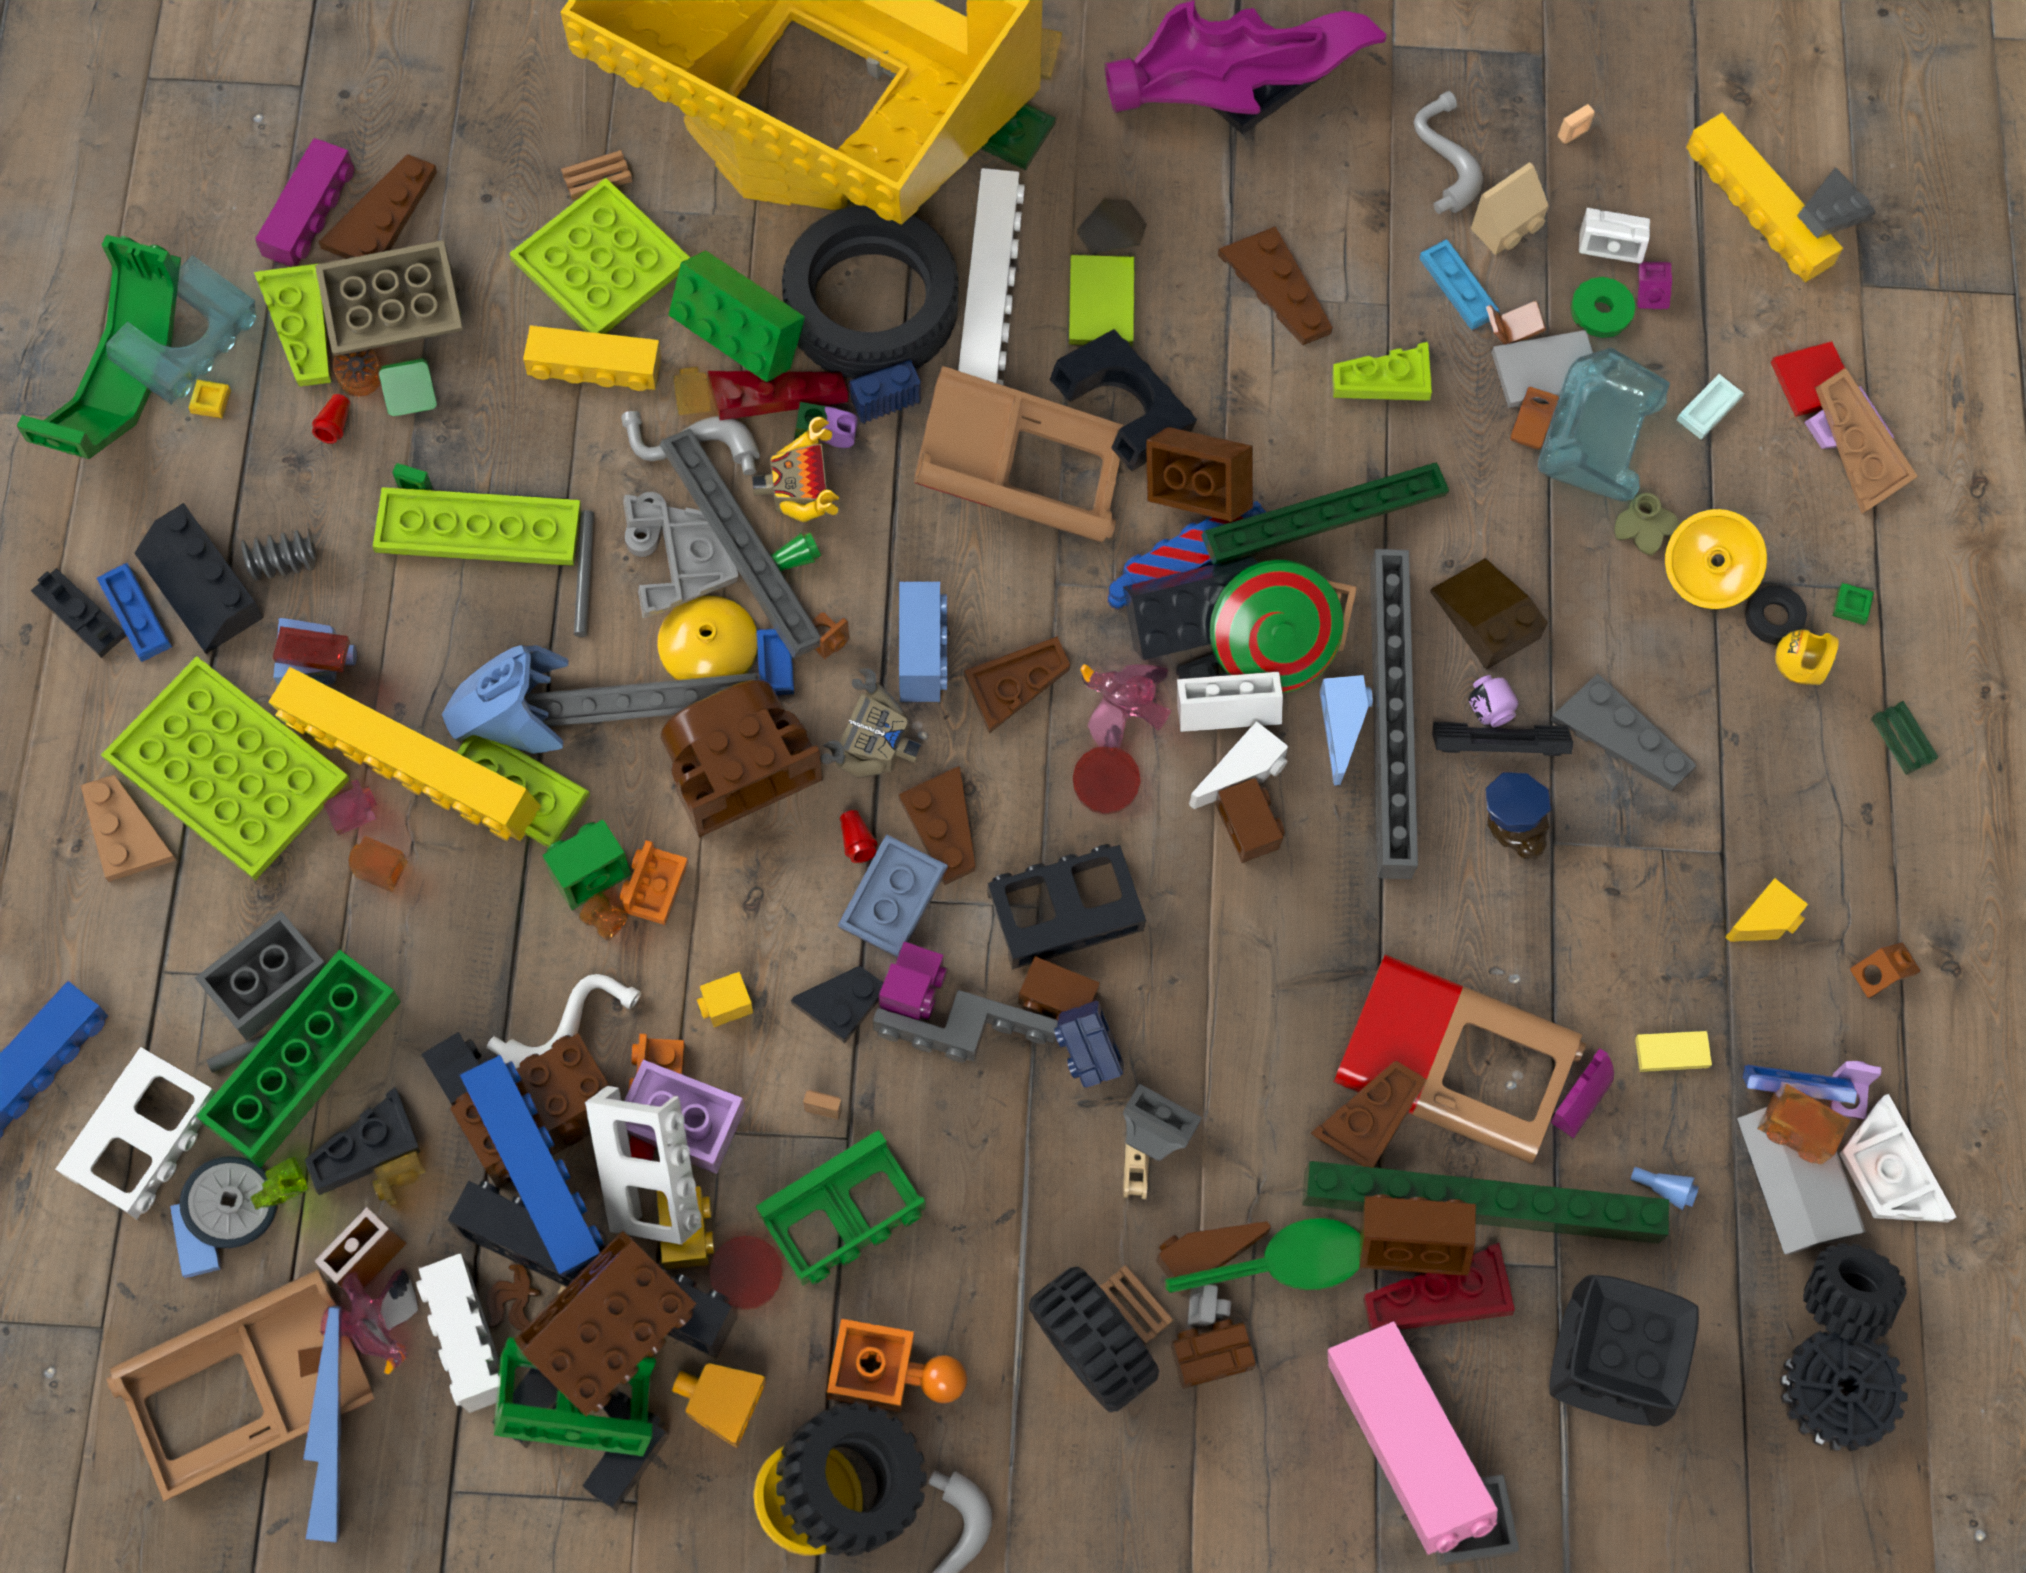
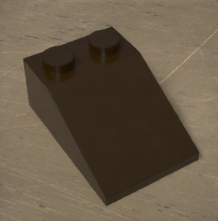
M1486 558L1430 590L1486 670L1541 639L1548 624V621L1532 599Z

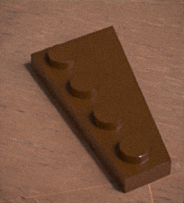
M406 154L318 242L320 248L345 259L390 251L437 174L436 165Z

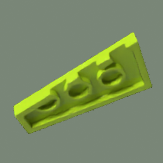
M319 264L254 272L299 387L331 383L326 319L315 265Z

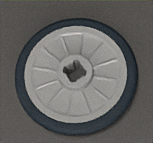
M233 1156L216 1158L199 1166L186 1180L180 1195V1213L187 1229L198 1240L218 1248L241 1247L259 1238L271 1225L278 1205L276 1187L269 1174L250 1160ZM223 1198L236 1199L235 1206H222Z

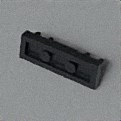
M57 568L51 573L47 571L37 579L39 584L31 590L34 596L100 658L127 636L113 620Z

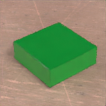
M396 463L392 474L398 488L432 490L433 486L428 472Z
M1841 583L1832 616L1865 625L1868 621L1874 592Z

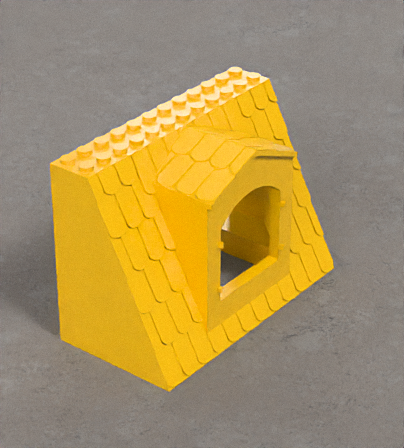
M569 0L560 11L570 51L580 59L587 58L593 61L607 73L613 72L623 77L631 86L644 88L651 92L658 100L670 102L678 106L685 114L684 123L689 133L716 162L715 166L743 198L784 205L793 203L829 210L845 208L849 199L856 205H865L873 209L881 218L888 221L893 220L901 225L946 180L959 170L975 152L987 143L993 134L1016 115V112L1034 97L1035 93L1040 89L1042 0H967V17L934 0ZM791 20L866 59L870 57L879 61L881 67L896 74L860 128L848 137L838 150H834L736 98L741 90L745 89L749 79L776 41L782 37L784 30Z

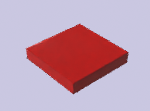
M1832 341L1776 356L1771 361V365L1795 417L1823 410L1815 388L1845 369Z

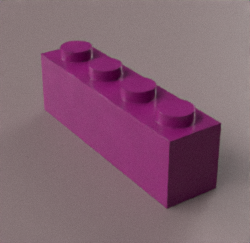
M317 138L312 139L255 238L263 257L290 267H296L302 259L308 256L311 242L316 233L322 231L325 225V218L330 209L337 205L340 191L345 182L348 183L352 179L354 165L348 150Z

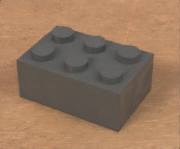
M280 911L202 971L195 979L244 1039L248 1041L285 1012L326 964L284 913Z

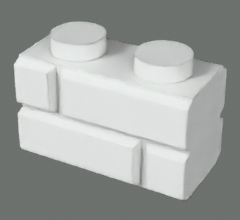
M1587 208L1579 234V253L1642 264L1649 242L1650 219Z

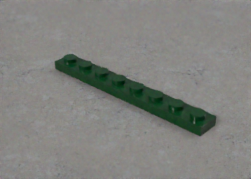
M1435 462L1204 530L1201 537L1212 564L1216 565L1444 497L1449 492V488L1438 463Z

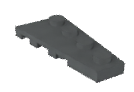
M1596 674L1557 710L1550 719L1551 722L1558 726H1561V724L1568 726L1569 729L1576 732L1575 736L1586 742L1590 740L1605 749L1606 754L1616 760L1619 757L1633 766L1635 771L1670 791L1680 784L1697 766L1599 674Z

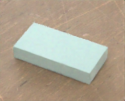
M1718 374L1678 415L1676 420L1702 440L1742 399L1744 393Z

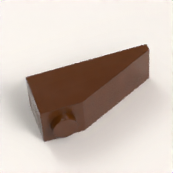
M1268 1221L1191 1232L1185 1234L1180 1239L1174 1235L1159 1246L1161 1252L1158 1254L1156 1262L1168 1278L1223 1267L1268 1235L1271 1225ZM1191 1289L1182 1290L1178 1292L1181 1296H1183Z

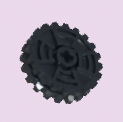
M1819 1331L1792 1350L1794 1355L1791 1359L1785 1360L1783 1365L1788 1373L1780 1377V1385L1786 1387V1393L1781 1395L1782 1403L1789 1404L1791 1408L1787 1413L1789 1420H1797L1800 1423L1798 1431L1802 1435L1808 1432L1812 1434L1814 1444L1820 1446L1824 1442H1828L1830 1450L1839 1451L1842 1447H1847L1849 1452L1856 1451L1859 1447H1868L1882 1440V1437L1887 1433H1891L1896 1428L1894 1425L1895 1420L1903 1417L1905 1411L1899 1406L1900 1403L1906 1402L1908 1398V1393L1901 1390V1385L1907 1381L1904 1374H1898L1896 1368L1900 1365L1898 1358H1890L1887 1355L1889 1347L1885 1343L1877 1345L1867 1338L1864 1341H1856L1851 1337L1845 1339L1840 1337V1334L1829 1331L1823 1333ZM1844 1383L1847 1386L1844 1391H1849V1394L1843 1395L1840 1392L1843 1387H1838V1384Z

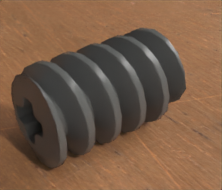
M310 528L307 529V537L304 539L299 531L295 530L293 541H289L286 534L281 533L280 543L277 544L272 536L268 535L266 546H263L258 538H254L253 548L249 549L244 540L241 541L242 554L247 571L255 581L261 580L263 571L268 578H274L276 568L282 576L288 575L289 565L295 573H301L303 563L309 571L315 569L316 549Z

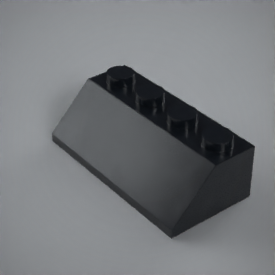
M184 503L153 522L134 554L205 654L263 619L253 598Z

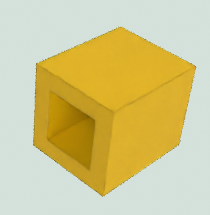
M740 972L699 986L702 997L696 1000L703 1019L710 1017L713 1027L753 1013L752 1004Z

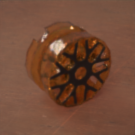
M368 349L366 353L363 350L335 356L333 371L341 389L347 394L356 397L367 396L381 385L379 377L381 366L376 353L372 349Z

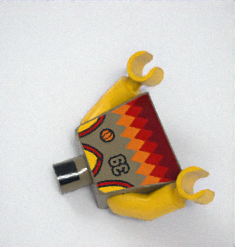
M821 417L814 418L810 422L808 431L777 452V454L770 457L772 474L752 476L754 496L774 494L775 510L783 512V514L800 522H807L825 514L836 515L838 507L832 502L838 500L839 496L831 490H827L822 443L818 444V439L828 441L832 438V431L828 429L822 430L824 426L829 424V421Z

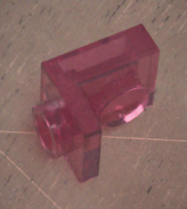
M358 779L351 781L353 789L335 796L323 804L338 836L376 819L372 807L377 805L369 786L362 789Z

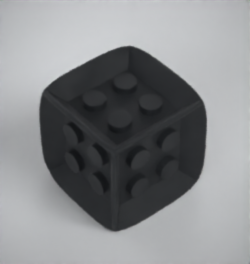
M1587 1275L1574 1287L1572 1297L1562 1320L1551 1368L1549 1394L1568 1405L1623 1422L1654 1427L1663 1425L1676 1414L1686 1387L1698 1332V1305L1678 1295L1633 1281L1605 1275Z

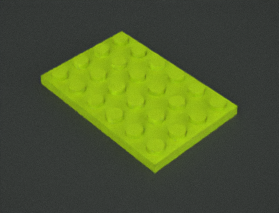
M197 656L101 754L105 761L254 881L350 780L345 772Z

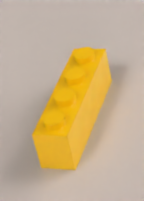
M530 325L523 361L527 375L540 380L554 378L563 379L574 384L589 382L596 383L602 387H612L615 385L629 387L636 391H644L646 389L656 390L662 355L659 340Z

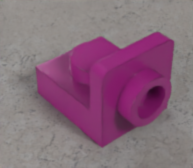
M1642 262L1638 266L1637 307L1640 309H1668L1670 307L1672 288L1671 262Z

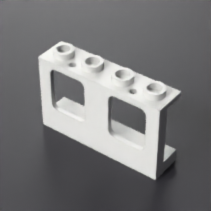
M140 1047L61 1160L56 1170L65 1178L80 1184L124 1210L137 1220L141 1213H146L153 1205L156 1198L155 1192L162 1182H167L172 1177L177 1167L176 1162L183 1151H188L194 1145L198 1136L196 1132L202 1125V1122L196 1115L216 1092ZM157 1077L170 1081L192 1094L195 1098L193 1105L178 1127L173 1131L163 1129L135 1111L136 1104ZM115 1138L126 1141L153 1159L151 1166L131 1193H124L92 1172L95 1163L109 1143Z
M606 1086L585 1103L609 1230L619 1234L624 1231L627 1235L681 1245L698 1231L702 1225L679 1097H672L661 1107L621 1101L619 1088ZM625 1121L649 1125L654 1129L660 1162L631 1157ZM637 1187L659 1190L665 1193L672 1227L638 1221L642 1217Z

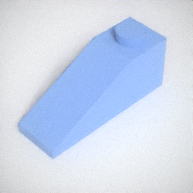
M1364 675L1323 679L1320 688V699L1334 785H1341L1368 707H1372L1371 687H1365Z

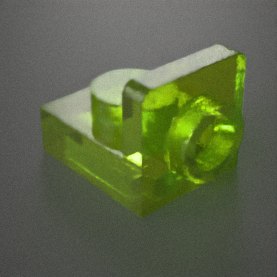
M288 1158L267 1170L265 1173L267 1181L261 1184L263 1189L250 1196L255 1210L284 1204L308 1190V1185L296 1158Z

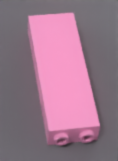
M1395 1322L1329 1348L1328 1366L1428 1555L1436 1551L1444 1553L1455 1548L1461 1540L1471 1536L1479 1538L1488 1534L1496 1526L1497 1508Z

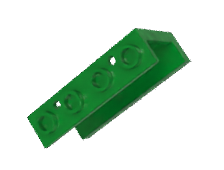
M877 1130L756 1205V1210L802 1286L809 1282L815 1285L823 1281L831 1274L829 1269L840 1262L843 1266L853 1262L862 1254L860 1250L870 1243L874 1246L883 1243L892 1236L891 1230L902 1223L905 1227L915 1223L923 1216L921 1211L925 1209V1200L923 1197L920 1198L887 1148V1141L880 1130ZM877 1172H883L893 1184L906 1207L875 1227L870 1228L850 1198L849 1192L853 1187ZM822 1210L832 1222L845 1245L809 1267L789 1237L788 1229L813 1212Z
M508 1337L500 1357L493 1436L637 1456L644 1455L652 1438L653 1424L647 1423L649 1378L656 1359L644 1357L637 1364L639 1367L637 1373L627 1382L632 1389L630 1420L595 1415L585 1416L559 1389L557 1391L556 1410L513 1404L515 1369L518 1367L537 1368L521 1353L514 1341L515 1338Z

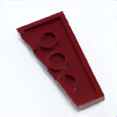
M707 371L708 383L719 420L798 410L800 402L820 406L848 402V391L841 372H784L765 382L751 371Z
M1499 1242L1488 1246L1484 1251L1473 1254L1468 1276L1424 1273L1412 1279L1406 1278L1367 1293L1363 1299L1370 1331L1391 1322H1395L1399 1330L1511 1316L1515 1312Z

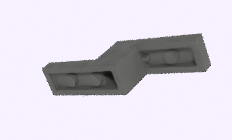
M958 990L945 1029L880 1008L876 1010L873 1019V1029L883 1039L897 1042L898 1039L912 1042L911 1045L918 1050L931 1052L932 1049L946 1053L945 1056L947 1058L963 1063L966 1059L974 1062L987 1023L992 1024V1028L998 1032L1011 1034L1012 1031L1026 1035L1025 1038L1031 1042L1045 1044L1046 1041L1054 1043L1056 1038L1054 1028L1058 1027V1020Z

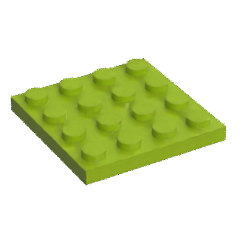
M604 178L509 253L511 261L585 332L606 334L676 278L681 262L690 258L607 178Z

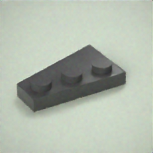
M1835 167L1798 213L1797 217L1818 239L1868 221L1876 213V210L1870 205L1869 199L1864 194L1858 192Z

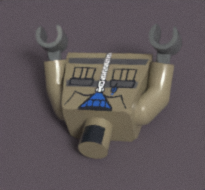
M867 668L859 670L865 676L866 682L863 684L860 679H853L852 686L857 690L866 689V695L861 694L840 742L833 740L823 744L825 748L831 750L832 755L828 753L821 755V762L823 764L836 762L837 767L857 778L878 775L882 772H891L898 757L916 763L921 754L923 744L907 738L909 721L906 719L905 712L895 699L879 683H876L877 677L873 670Z

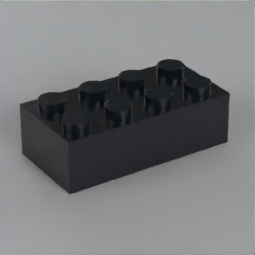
M1252 556L1123 586L1134 650L1142 660H1147L1211 644L1210 622L1218 597L1235 576L1245 569L1258 564V562Z

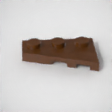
M1057 636L964 670L965 680L989 734L1070 670V663Z
M960 766L898 794L899 801L928 855L948 865V869L942 878L944 885L974 872L976 866Z

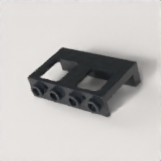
M1109 844L1100 845L1093 848L1089 854L1082 856L1069 854L1060 858L1058 863L1047 866L1043 863L1035 864L1025 869V872L1013 876L1011 873H1004L994 877L987 886L988 898L992 899L1008 948V959L1012 970L1032 964L1035 956L1047 960L1144 931L1146 918L1120 845L1113 847ZM1111 863L1122 893L1121 899L1094 908H1085L1081 902L1072 874ZM1045 882L1056 914L1055 918L1026 928L1018 927L1006 893Z

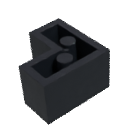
M459 1032L421 1054L452 1106L456 1104L455 1101L458 1097L468 1092L460 1075L486 1062L484 1058L476 1060L482 1056L471 1038L464 1041Z

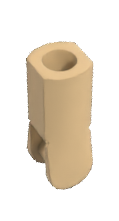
M1126 1144L1123 1198H1128V1195H1140L1142 1199L1146 1200L1149 1156ZM1130 1172L1143 1173L1142 1181L1129 1180Z

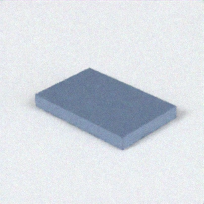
M886 834L837 926L898 958L903 942L908 943L946 873L948 865Z

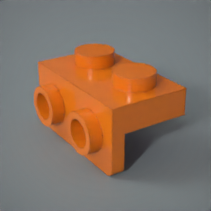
M646 840L643 849H637L633 857L632 869L635 870L631 880H626L621 889L620 900L623 901L625 912L665 925L686 871L688 859L656 849L653 842Z

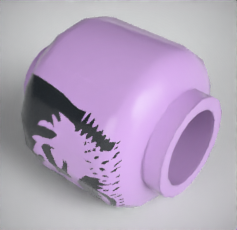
M1487 675L1473 683L1475 689L1469 694L1468 701L1482 724H1491L1492 727H1498L1516 716L1515 710L1519 702L1505 678L1493 679L1491 675Z

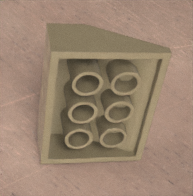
M444 240L315 265L333 356L463 331L452 267Z

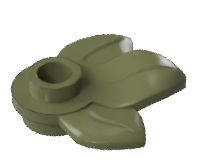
M1642 493L1636 495L1631 500L1628 510L1618 515L1615 521L1614 533L1619 541L1633 538L1635 546L1642 553L1652 556L1660 549L1663 536H1672L1679 526V521L1673 512L1662 508L1659 499L1655 495ZM1639 508H1647L1649 514L1643 513Z

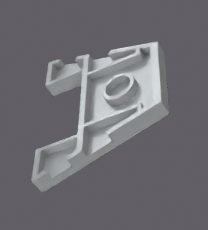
M624 496L623 504L627 528L662 526L672 583L639 585L638 594L642 618L651 617L737 582L738 571L700 510L687 507L685 510L668 507L665 502L654 500L653 503L637 500V496Z

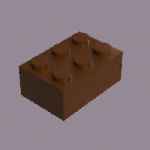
M1170 427L1146 440L1148 502L1228 521L1235 520L1253 508L1252 445Z
M1377 1194L1372 1197L1365 1196L1360 1227L1359 1268L1468 1276L1475 1248L1476 1204H1468L1458 1199L1440 1202L1429 1201L1424 1197L1398 1199L1386 1194Z

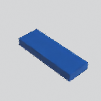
M128 563L97 577L103 592L141 662L172 647Z
M1745 1065L1743 1079L1749 1089L1855 1103L1857 1091L1850 1079L1754 1065Z

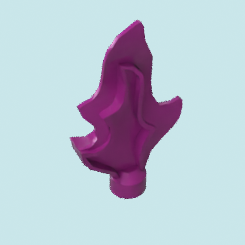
M1195 0L1178 4L1165 15L1150 43L1134 60L1125 58L1105 63L1106 85L1114 113L1140 108L1142 104L1148 102L1196 104L1229 112L1258 114L1260 106L1254 99V89L1265 84L1293 85L1315 81L1330 73L1358 50L1386 42V33L1367 15L1349 11L1327 14L1296 27L1275 29L1263 22L1254 8L1241 10L1228 20L1210 22L1200 17L1195 6Z

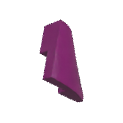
M1599 1048L1591 1063L1579 1077L1550 1122L1572 1138H1575L1614 1081V1068L1608 1053Z

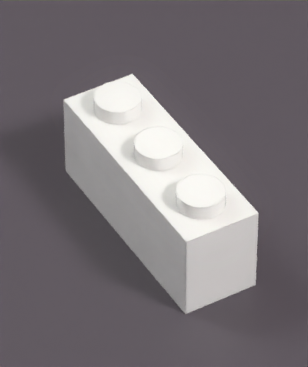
M1279 672L1177 679V708L1181 732L1252 727L1256 721L1262 726L1282 724L1283 695Z

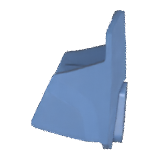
M519 645L499 654L464 680L449 700L442 716L451 736L460 742L472 735H477L532 754L563 748V740L543 723V720L548 717V712L528 704L524 696L529 694L537 684L550 683L551 678L543 675V673L566 667L569 664V660L537 645L528 647Z

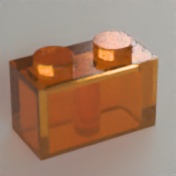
M1786 1084L1773 1094L1757 1129L1764 1132L1772 1142L1786 1145L1797 1151L1803 1160L1821 1165L1835 1155L1850 1119Z

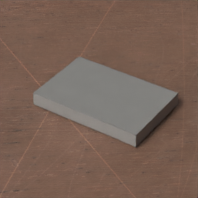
M1586 330L1494 346L1491 353L1508 408L1522 405L1528 387H1534L1558 395L1559 399L1599 392L1603 388ZM1539 397L1532 398L1537 403L1546 401Z

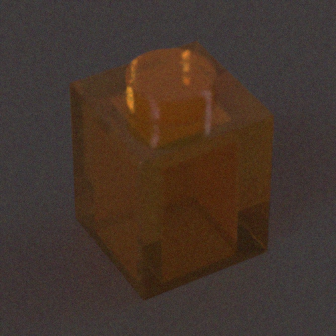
M364 836L360 845L356 844L353 847L348 859V866L355 877L389 892H393L408 864L401 850L368 836Z

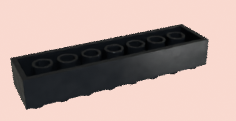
M468 1181L447 1219L459 1236L565 1287L590 1264L588 1263L561 1277L522 1198L513 1196L512 1200H509L499 1194L501 1192L499 1188L488 1182L481 1181L477 1185ZM603 1245V1246L599 1247L598 1249H599L600 1253H601L607 1246ZM656 1263L662 1270L664 1269V1267ZM677 1274L675 1278L669 1276L696 1305L691 1309L694 1313L689 1321L679 1329L674 1327L667 1335L717 1359L737 1320L732 1305L728 1303L730 1299L711 1289L708 1294L698 1290L695 1287L696 1282L681 1274Z

